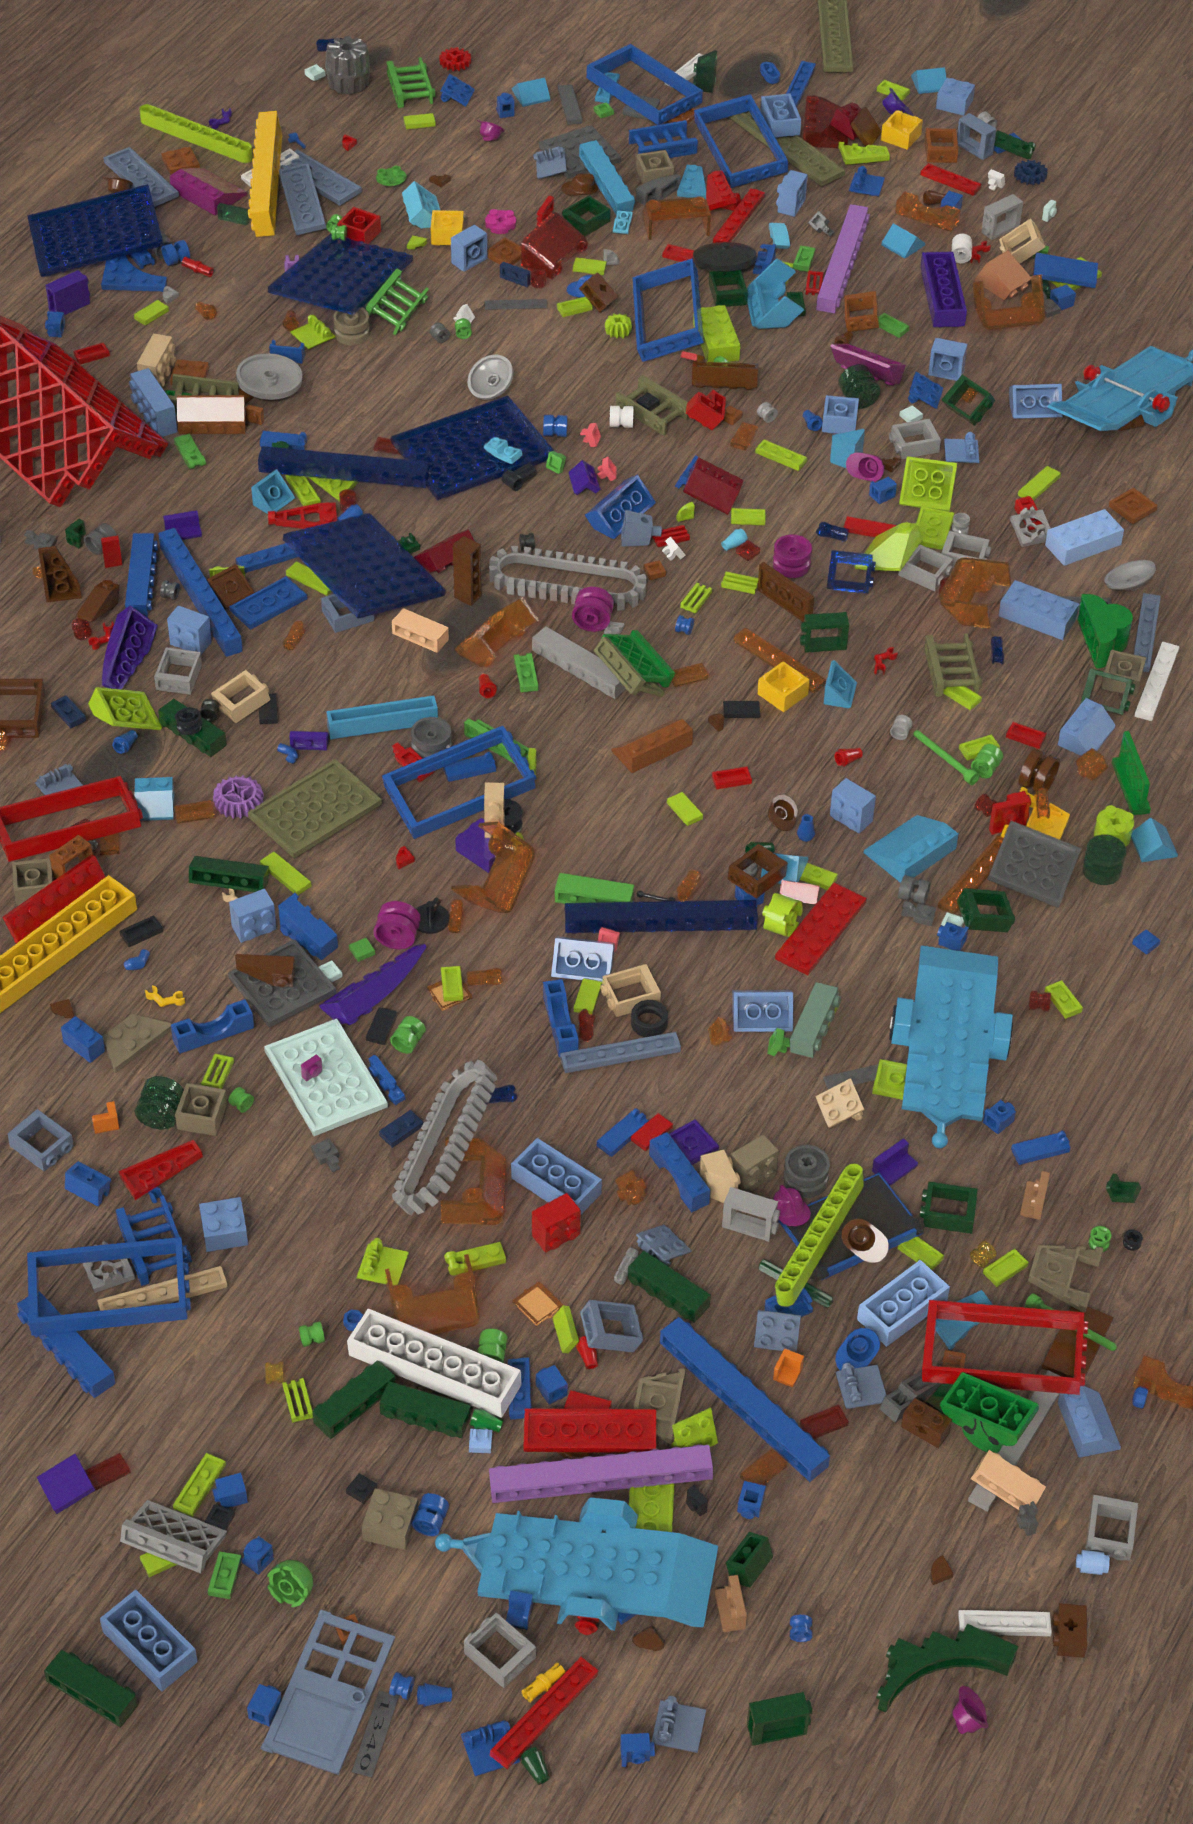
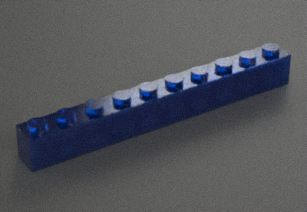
M268 446L261 447L258 457L259 472L271 473L277 469L280 474L420 488H426L429 477V462Z
M756 900L565 903L564 914L565 933H599L602 927L616 932L757 930L758 922Z

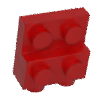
M1025 791L1009 794L1006 801L993 804L989 831L992 835L1002 833L1005 824L1009 825L1010 821L1026 826L1027 818H1029L1031 798Z

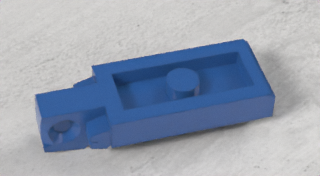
M376 1055L370 1057V1067L368 1069L374 1078L377 1077L380 1080L381 1088L389 1092V1100L395 1105L406 1100L396 1080Z

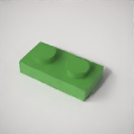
M800 245L793 269L808 272L816 248Z
M219 1551L208 1588V1596L231 1599L242 1561L241 1555Z

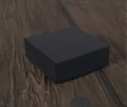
M214 1503L205 1523L227 1531L235 1516V1511Z

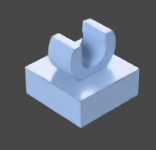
M470 1429L469 1452L491 1453L492 1430Z

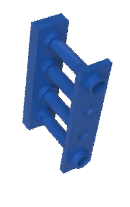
M684 120L629 130L628 143L629 145L637 143L638 154L666 150L669 158L697 154L698 140L696 137L688 139L686 136L687 121ZM680 136L682 140L674 141L672 137ZM666 138L667 140L666 143L658 142V139ZM651 141L653 145L645 146L643 142Z
M164 1195L160 1196L161 1207L139 1214L126 1215L124 1207L115 1210L117 1222L125 1243L137 1242L140 1239L170 1231L173 1238L180 1237L171 1215L173 1214L172 1205L170 1202H166ZM161 1215L165 1216L167 1223L138 1232L131 1229L134 1223ZM187 1250L188 1258H184V1263L188 1262V1270L190 1271L189 1263L192 1262L189 1250ZM176 1256L148 1264V1262L144 1263L143 1259L145 1257L131 1258L141 1286L149 1284L148 1275H151V1272L177 1264Z

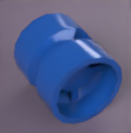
M184 240L177 241L174 245L162 246L161 248L164 261L168 266L177 264L178 261L182 262L184 257L190 258V251Z
M544 415L543 436L553 437L556 434L557 437H567V415H558L557 417H554V415Z
M424 1494L412 1521L413 1528L423 1535L437 1536L449 1509L448 1501L436 1494Z

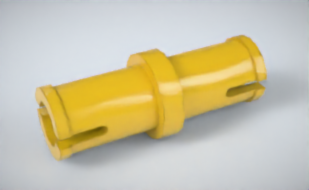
M556 1662L544 1674L540 1673L537 1675L536 1680L521 1691L523 1697L531 1703L543 1691L547 1692L552 1687L551 1685L565 1674L564 1668Z

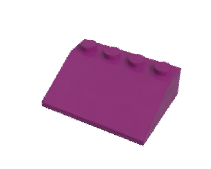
M205 168L179 169L170 175V184L178 191L179 196L215 216L248 195L245 190Z
M831 344V350L836 363L841 364L842 368L848 370L853 368L856 370V373L861 375L869 374L870 378L875 380L883 379L885 380L884 383L888 385L900 384L906 367L905 364L850 344Z

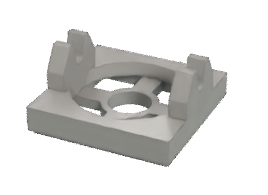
M1032 506L1029 510L1024 508L1020 514L1010 517L1021 547L1046 542L1047 530L1051 528L1043 509L1036 511ZM1030 518L1038 519L1042 524L1036 525L1032 523ZM1022 520H1025V528L1020 529V523ZM1033 526L1036 532H1029L1027 527Z
M104 1241L102 1245H108V1243ZM127 1258L120 1259L121 1261L116 1263L109 1262L108 1260L101 1261L102 1264L99 1269L93 1271L92 1266L94 1262L82 1263L94 1293L135 1279ZM105 1266H112L114 1268L111 1273L102 1272Z

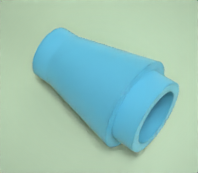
M735 529L721 544L724 550L728 551L745 544L748 537L743 529Z

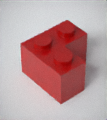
M712 390L707 396L698 391L687 403L686 414L704 427L713 430L724 419L726 397L715 390Z

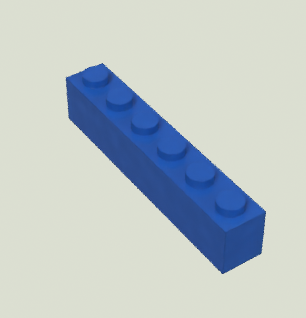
M133 533L125 609L131 605L148 618V612L152 610V601L150 599H153V588L151 586H154V576L152 575L156 573L154 563H157V553L155 551H158V540H155L154 533Z
M39 1291L40 1317L61 1315ZM28 1297L17 1303L19 1310L17 1316L23 1324L27 1323L29 1325ZM76 1331L34 1335V1337H39L42 1340V1344L48 1352L52 1351L54 1353V1357L60 1365H65L71 1378H76L79 1381L82 1390L85 1393L89 1392L93 1398L115 1385L114 1372Z

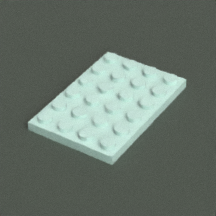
M338 1019L264 1046L265 1053L313 1136L388 1107L385 1097ZM317 1054L322 1059V1072L317 1077L306 1082L301 1075V1064Z

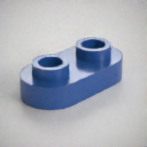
M771 62L761 63L760 72L764 79L770 84L778 83L780 81V72Z

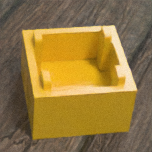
M896 110L882 125L881 141L908 150L921 136L923 120Z
M432 210L431 245H451V237L464 231V211Z
M781 662L759 678L757 694L782 712H785L808 695L810 679L785 662Z

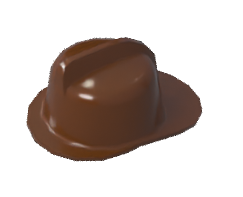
M579 173L572 181L564 183L561 190L567 195L594 194L598 191V186L594 183V175Z
M102 177L108 181V191L113 197L126 195L130 186L133 185L131 181L126 179Z
M781 794L775 796L768 809V818L772 825L782 831L792 830L797 817V805L789 796Z
M864 1219L850 1220L842 1230L843 1243L862 1260L875 1263L881 1261L886 1256L889 1248L887 1238Z

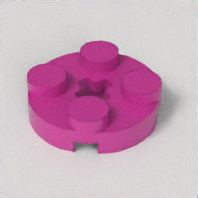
M491 209L485 218V226L487 229H491L492 233L506 234L508 230L512 229L513 231L516 228V217L512 210Z

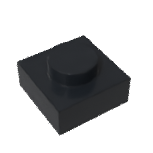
M646 393L637 399L636 403L652 411L660 405V400L650 393Z
M359 1473L346 1488V1494L365 1504L373 1494L374 1489H377V1483Z
M693 1485L687 1489L686 1503L691 1511H695L701 1517L707 1513L708 1500Z

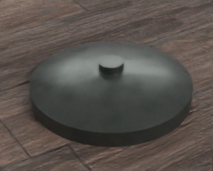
M717 242L697 248L693 252V261L695 265L706 270L735 271L753 265L756 261V251L752 247L741 243Z

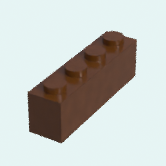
M693 361L692 385L699 388L705 386L721 388V386H726L730 389L738 387L754 389L758 385V364Z
M463 536L454 543L452 548L454 598L472 606L481 597V544Z

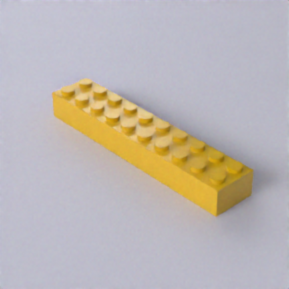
M277 111L259 112L258 119H256L257 129H255L256 139H254L255 148L253 149L254 158L252 159L253 178L251 179L252 189H250L251 199H249L250 209H248L249 219H252L251 228L252 231H255L256 237L275 235L282 148V131Z
M108 875L0 956V1013L137 910L135 894Z

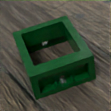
M588 195L562 211V224L585 237L610 222L611 209ZM588 211L595 215L588 221L580 217Z
M741 270L709 272V287L715 306L747 305L748 291ZM737 284L738 289L718 291L716 286Z
M963 374L942 398V402L947 408L974 426L982 420L983 415L996 401L991 393ZM968 388L984 397L970 416L955 406Z
M847 612L804 615V622H801V632L803 635H800V645H803L805 653L847 650L849 633ZM838 628L837 636L810 638L811 630Z
M1090 669L1081 703L1085 698L1091 700L1097 675L1127 683L1120 709L1101 705L1106 711L1124 715L1125 711L1128 712L1131 704L1128 701L1129 695H1133L1136 684H1133L1134 680Z
M964 888L957 899L965 926L969 927L968 930L1008 933L1015 922V915L1012 912L1005 891ZM977 905L996 906L999 915L980 914Z
M928 1181V1187L923 1189L922 1201L925 1202V1206H921L919 1218H923L922 1227L972 1234L978 1189ZM932 1197L967 1202L966 1216L930 1211Z
M804 1692L749 1703L747 1728L752 1746L807 1735L808 1725H811L810 1714H812V1706L810 1700H806Z

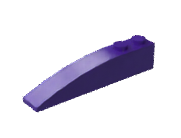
M131 605L117 614L108 641L102 671V685L106 688H123L136 667L142 662L144 656L150 651L158 626Z
M420 944L411 947L394 958L395 962H387L379 967L380 971L377 970L363 976L364 980L356 984L355 982L351 983L319 1005L320 1009L333 1020L338 1019L340 1024L351 1025L358 1021L357 1017L361 1014L366 1015L373 1010V1006L378 1004L397 987L417 963L426 949V945Z

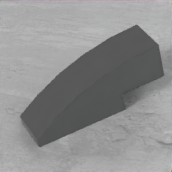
M680 175L660 177L636 188V201L644 206L655 199L662 201L678 190Z
M921 1370L901 1382L897 1390L885 1396L880 1410L896 1423L903 1418L904 1411L914 1398L923 1402L941 1383L922 1382Z

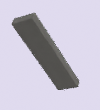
M573 85L558 86V93L567 125L581 124L582 116Z

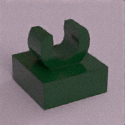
M409 533L407 537L402 536L401 540L396 541V547L405 556L420 550V544L415 540V536L412 533Z

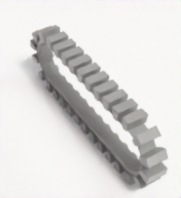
M511 546L510 554H507L502 548L497 551V557L492 556L489 560L490 582L494 581V588L499 591L504 585L507 586V594L514 595V588H518V596L525 597V590H528V597L536 598V591H538L539 599L546 600L547 593H550V600L557 601L558 594L561 595V602L568 603V596H571V604H575L576 595L583 589L509 577L501 571L508 564L522 563L630 581L634 585L630 591L625 593L608 592L611 594L614 603H617V611L624 610L626 602H629L632 608L638 606V599L644 600L646 596L645 574L640 575L641 568L636 565L631 571L627 570L628 562L621 561L620 568H617V560H610V566H606V559L599 558V565L595 564L596 557L588 556V563H585V556L578 555L577 562L574 561V554L567 553V560H563V552L556 551V558H553V551L546 550L545 557H543L542 549L535 548V555H531L530 547H524L523 554L518 553V546Z
M477 1060L475 1064L472 1061L465 1063V1071L463 1073L456 1069L451 1073L455 1077L451 1084L444 1081L440 1087L444 1092L437 1093L435 1097L437 1102H434L430 1108L433 1112H428L426 1117L428 1121L423 1123L421 1127L423 1131H420L417 1136L419 1141H415L412 1147L415 1151H410L407 1157L409 1161H406L403 1166L405 1170L400 1172L398 1178L401 1180L396 1181L394 1188L397 1191L392 1194V1197L409 1215H412L414 1211L417 1214L425 1212V1203L427 1202L432 1207L439 1202L435 1198L437 1193L441 1191L446 1194L450 1188L445 1180L447 1182L453 1181L456 1176L453 1171H458L461 1165L458 1161L463 1160L465 1156L463 1151H467L469 1147L467 1142L472 1140L474 1136L472 1132H475L478 1127L476 1122H480L483 1116L480 1112H485L487 1107L485 1103L489 1102L491 1098L489 1093H493L496 1087L493 1084L497 1080L496 1075L481 1060ZM475 1081V1086L471 1090L465 1107H463V1112L458 1118V1123L453 1129V1134L449 1138L448 1145L444 1149L445 1151L440 1158L438 1166H436L434 1175L430 1178V1182L426 1187H422L418 1193L414 1194V1190L419 1183L420 1177L423 1175V1170L428 1164V1159L433 1153L432 1151L437 1144L443 1127L446 1125V1120L451 1114L450 1112L455 1105L456 1099L464 1088H467L471 1082Z

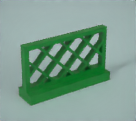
M632 630L630 635L603 634L602 638L607 637L646 682H658L664 688L669 687L676 673L638 630Z
M1124 731L1119 757L1112 758L1111 763L1133 816L1150 814L1151 807L1147 800L1150 782L1130 732Z

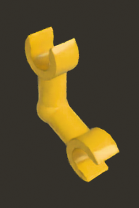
M152 985L153 993L145 990L146 998L154 1000L160 1007L171 1004L178 1006L185 1004V998H182V991L175 992L171 997L163 998L158 994L156 986Z

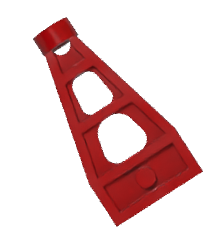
M336 502L316 503L279 512L268 511V525L316 531L338 530ZM310 513H318L320 520L317 522L307 521L304 519V516ZM300 515L301 517L300 521L287 520V517Z

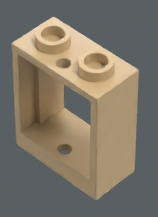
M1031 218L999 239L1002 253L1009 250L1019 264L1045 248L1039 228ZM1031 236L1032 240L1012 252L1011 249Z
M246 670L211 693L213 700L219 703V709L235 723L270 701L267 685L260 683L254 674L251 675ZM249 685L255 690V692L235 705L229 700Z
M647 964L605 975L602 978V985H600L601 993L603 996H606L610 1011L613 1010L616 1017L631 1013L635 1004L640 1001L655 1000L660 1002L661 992ZM641 982L646 994L618 1002L613 992L614 989Z

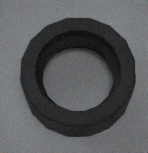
M644 1000L635 1004L631 1011V1026L638 1035L643 1037L661 1035L667 1029L668 1011L662 1003L655 1000ZM645 1013H653L658 1015L661 1021L655 1024H645L638 1017Z

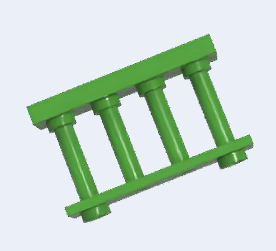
M421 57L418 58L419 65L400 68L394 67L393 61H386L387 76L398 108L404 107V101L412 98L428 97L430 104H433L435 89L431 87L426 73V63H423ZM418 71L420 72V74H414V75H406V76H399V75H398V74H401V73L418 72ZM416 80H422V81H423V82H420V83H412V84H404V85H402V83H400V82L416 81ZM422 88H425V90H426V91L411 92V93H405V92H403V91H405V90H414V89H422Z
M399 269L392 273L365 308L369 317L372 313H376L395 325L394 335L399 330L401 332L404 330L408 319L421 303L424 304L427 301L429 290L426 287L420 293L402 282L400 278L402 271ZM394 286L405 290L416 297L417 300L412 302L395 291ZM391 295L410 308L408 311H405L386 299V296ZM379 304H384L401 315L400 321L380 309Z

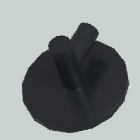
M434 898L433 901H428L426 904L416 908L420 914L418 931L434 934L443 931L448 926L450 921L449 913L444 907L439 905L441 903L439 898Z

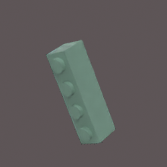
M815 983L790 1038L791 1053L813 1058L816 1051L820 1050L821 1039L823 1036H826L828 1023L833 1021L834 1010L836 1007H839L841 1002L838 987Z

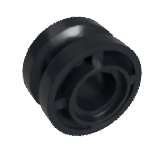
M191 707L183 708L175 714L177 731L179 733L192 735L202 729L201 714L198 709Z

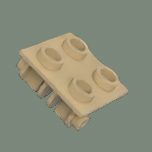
M851 1078L815 1096L828 1128L850 1117L856 1121L862 1119V1111L865 1109Z

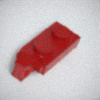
M398 742L392 745L394 757L402 767L423 759L411 747L404 748ZM434 771L420 775L416 780L421 782L433 774Z

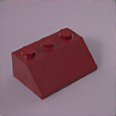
M698 457L690 470L683 492L728 515L744 480Z
M469 529L415 555L414 559L427 571H437L439 573L447 569L446 565L449 563L451 566L453 565L452 548L456 541H459L463 536L473 541L474 539Z

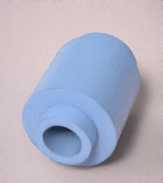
M1082 1550L1081 1554L1076 1556V1568H1080V1573L1096 1575L1108 1573L1109 1555H1104V1552Z

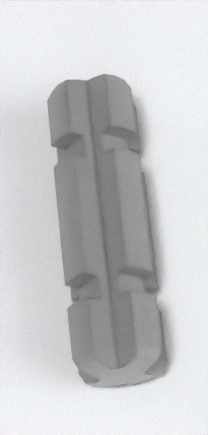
M631 1247L627 1250L626 1256H624L618 1268L619 1271L614 1275L615 1283L620 1285L625 1283L626 1276H628V1266L638 1257L639 1251Z

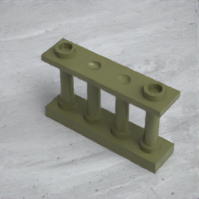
M173 374L172 389H176L174 396L168 395V397L175 406V413H177V395H181L182 390L192 391V395H198L199 392L209 393V395H238L239 383Z
M644 375L638 378V388L629 395L625 396L620 392L616 393V406H620L621 409L624 406H633V417L663 436L667 433V423L677 416L685 420L690 418L686 414L688 402ZM650 393L660 400V405L649 411L634 402L633 399L640 394ZM666 408L672 411L663 419L657 416Z
M968 633L964 634L963 643L937 644V642H934L933 635L925 636L924 651L935 697L943 696V689H946V687L972 686L973 691L977 694L979 687H982V678L978 676L972 652L973 643L972 640L969 641ZM963 650L964 655L940 656L937 652ZM966 662L967 667L943 668V666H940V663ZM969 674L970 679L946 680V678H943V675Z

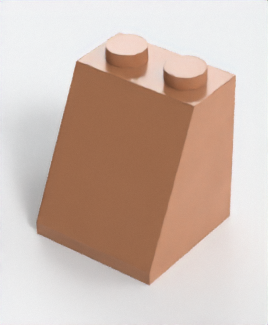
M1007 250L986 263L974 281L1001 299L1006 300L1009 297H1015L1020 290L1022 292L1026 290L1032 278Z

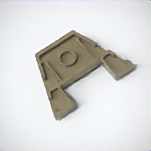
M1038 1245L1028 1281L1079 1311L1086 1312L1090 1293L1069 1288L1077 1261L1099 1267L1104 1248L1096 1247L1095 1250H1088L1085 1247L1078 1246L1077 1249H1065V1246Z

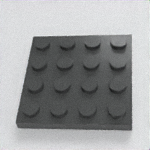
M592 125L539 142V148L543 152L547 150L549 153V148L552 150V148L558 146L563 147V149L565 148L567 172H563L567 179L573 178L579 173H589L579 157V147L583 143L597 140L599 145L603 147L604 153L608 155L612 165L621 162V156Z
M1010 821L987 880L1059 908L1081 848Z
M295 939L264 954L293 956L295 958L293 987L272 986L237 969L228 972V978L269 1028L336 994L334 985Z

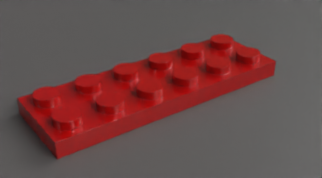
M95 855L88 856L2 917L16 944L105 878Z
M833 883L777 951L775 960L803 974L809 975L863 908L867 898L837 883Z
M525 1409L523 1449L524 1452H647L656 1449V1409Z

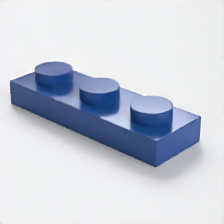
M529 1357L508 1359L509 1366L521 1370L522 1383L509 1405L510 1420L522 1419L525 1417V1409H532Z

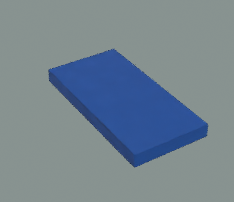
M1036 253L1033 278L1095 288L1097 284L1098 263Z
M285 576L229 606L230 612L251 630L307 600V594Z

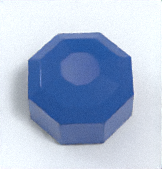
M349 1310L346 1312L343 1319L346 1329L354 1331L363 1314L359 1310Z
M1142 1386L1136 1388L1132 1398L1133 1406L1141 1409L1144 1408L1148 1388Z

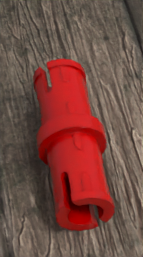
M184 257L182 260L183 267L189 268L197 274L201 273L211 277L214 273V268L202 264L199 260L194 261L188 257Z

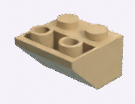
M725 1150L701 1155L699 1175L710 1189V1198L724 1203L730 1187L738 1189V1185L741 1184L739 1174L733 1170L732 1159L730 1156L727 1157Z

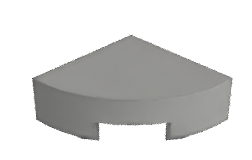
M603 249V261H607V265H619L617 254L611 250Z
M169 286L164 288L163 300L165 303L169 304L179 297V292Z
M610 621L604 630V634L619 635L624 629V623Z

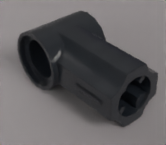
M528 463L515 471L507 470L502 475L501 481L513 491H518L525 481L536 475V470L531 463Z

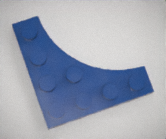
M109 245L101 283L102 290L163 292L167 286V277L151 275L137 269L128 261L125 254V246Z

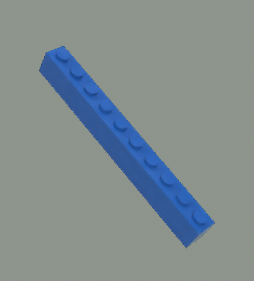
M175 528L159 532L161 551L198 612L209 616L210 631L224 655L228 657L242 652L241 635Z
M678 1317L660 1331V1344L809 1482L829 1467L830 1455L827 1449L819 1446L808 1432H804L793 1418H789L783 1413L779 1405L771 1402L764 1391L758 1390L747 1376H743L733 1363H729L718 1349L710 1346L706 1338L698 1335L688 1322H684Z

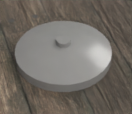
M258 354L246 358L238 365L236 381L239 383V387L251 396L269 400L281 399L291 396L299 390L302 384V371L297 363L285 356Z

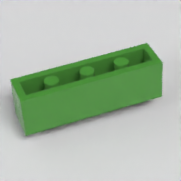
M559 873L555 887V902L625 914H630L634 899L633 884Z

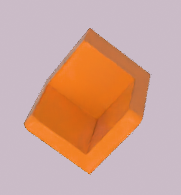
M114 1101L106 1103L108 1113L92 1116L95 1134L119 1129Z
M784 1348L774 1368L773 1380L793 1387L803 1369L804 1356Z

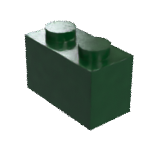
M748 1532L726 1561L729 1576L738 1575L740 1585L750 1588L773 1558L768 1537Z

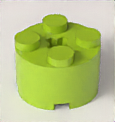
M1112 805L1099 812L1094 829V837L1097 839V843L1109 850L1128 846L1134 827L1133 814Z
M774 893L769 906L766 905L763 909L762 915L765 916L763 929L790 937L799 925V922H796L798 916L802 915V902Z

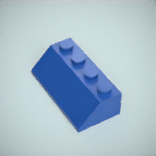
M637 474L624 480L589 510L585 517L593 529L615 539L621 534L625 510L644 514L656 502Z

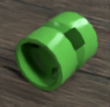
M993 744L984 745L971 763V768L976 770L981 778H990L1003 760L1002 751Z
M406 1016L390 1038V1042L399 1052L409 1054L426 1032V1028L417 1018Z
M497 1329L483 1330L480 1333V1346L477 1349V1353L504 1363L507 1335Z

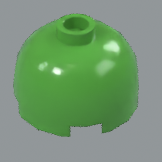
M297 1560L282 1561L267 1575L270 1582L268 1589L272 1596L281 1604L285 1601L288 1604H292L291 1607L300 1606L312 1592L313 1576L310 1570Z

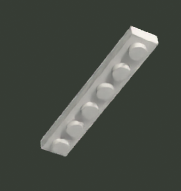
M1162 642L1134 717L1149 721L1153 720L1178 654L1179 646Z

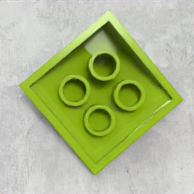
M907 456L899 505L918 508L926 507L950 512L957 463Z
M901 523L876 536L854 566L855 569L901 571L922 541L917 523Z
M95 688L88 704L93 715L112 726L152 730L162 729L145 692Z

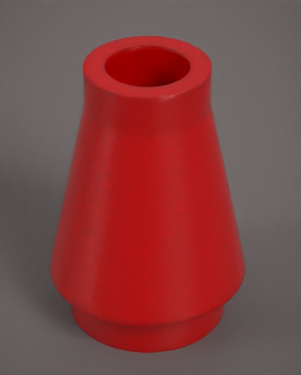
M482 674L479 676V693L484 698H492L496 694L497 687L487 674Z
M860 748L839 749L834 754L835 762L839 766H846L863 756Z
M586 1336L579 1338L576 1349L586 1369L598 1367L597 1348L588 1347Z

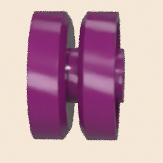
M793 534L777 539L774 544L773 568L788 578H798L808 573L811 567L812 545L809 540L803 536Z
M592 586L580 590L576 595L572 611L574 623L579 628L591 632L602 631L607 628L614 607V600L611 594L602 588Z
M390 901L383 904L379 909L377 921L373 929L375 938L382 945L392 949H406L412 946L419 928L420 914L413 906L404 902Z

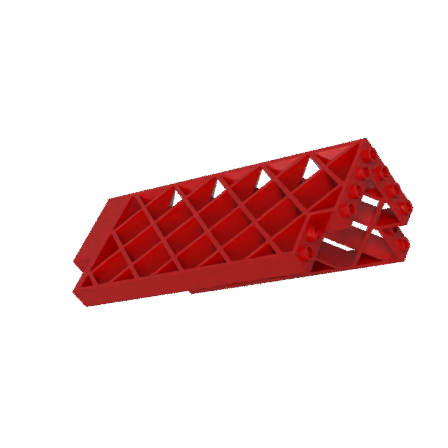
M0 316V458L49 504L61 507L75 484L90 490L116 447L147 459H151L153 455L161 457L169 443L56 343L34 335L24 325ZM14 352L16 368L7 370V354ZM36 372L39 374V389L30 391V374ZM16 379L17 396L8 398V381ZM59 393L62 395L63 410L54 412L53 395ZM39 400L40 417L31 420V402ZM17 407L18 424L9 426V409ZM83 414L86 416V432L77 434V416ZM63 421L64 438L55 441L54 424ZM40 428L41 445L32 448V430ZM18 435V452L10 454V437ZM87 442V460L78 463V445ZM64 449L65 467L56 469L55 452ZM41 456L42 474L33 476V458ZM61 479L56 487V480Z

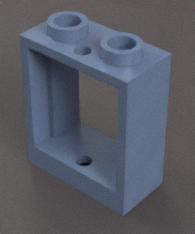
M970 113L961 117L958 122V146L982 160L993 155L996 128ZM971 128L981 134L980 143L970 137Z
M360 586L321 598L322 612L335 633L374 621L375 606L373 603H370L367 593L363 592ZM357 603L362 608V610L339 616L336 611L337 609Z
M38 1109L7 1134L10 1147L42 1171L55 1165L57 1160L64 1154L69 1153L74 1147L72 1134ZM45 1128L59 1140L43 1153H40L26 1141L39 1130Z
M589 1300L580 1311L589 1348L634 1352L643 1341V1334L640 1330L638 1315L634 1305ZM602 1319L621 1321L624 1335L606 1334Z

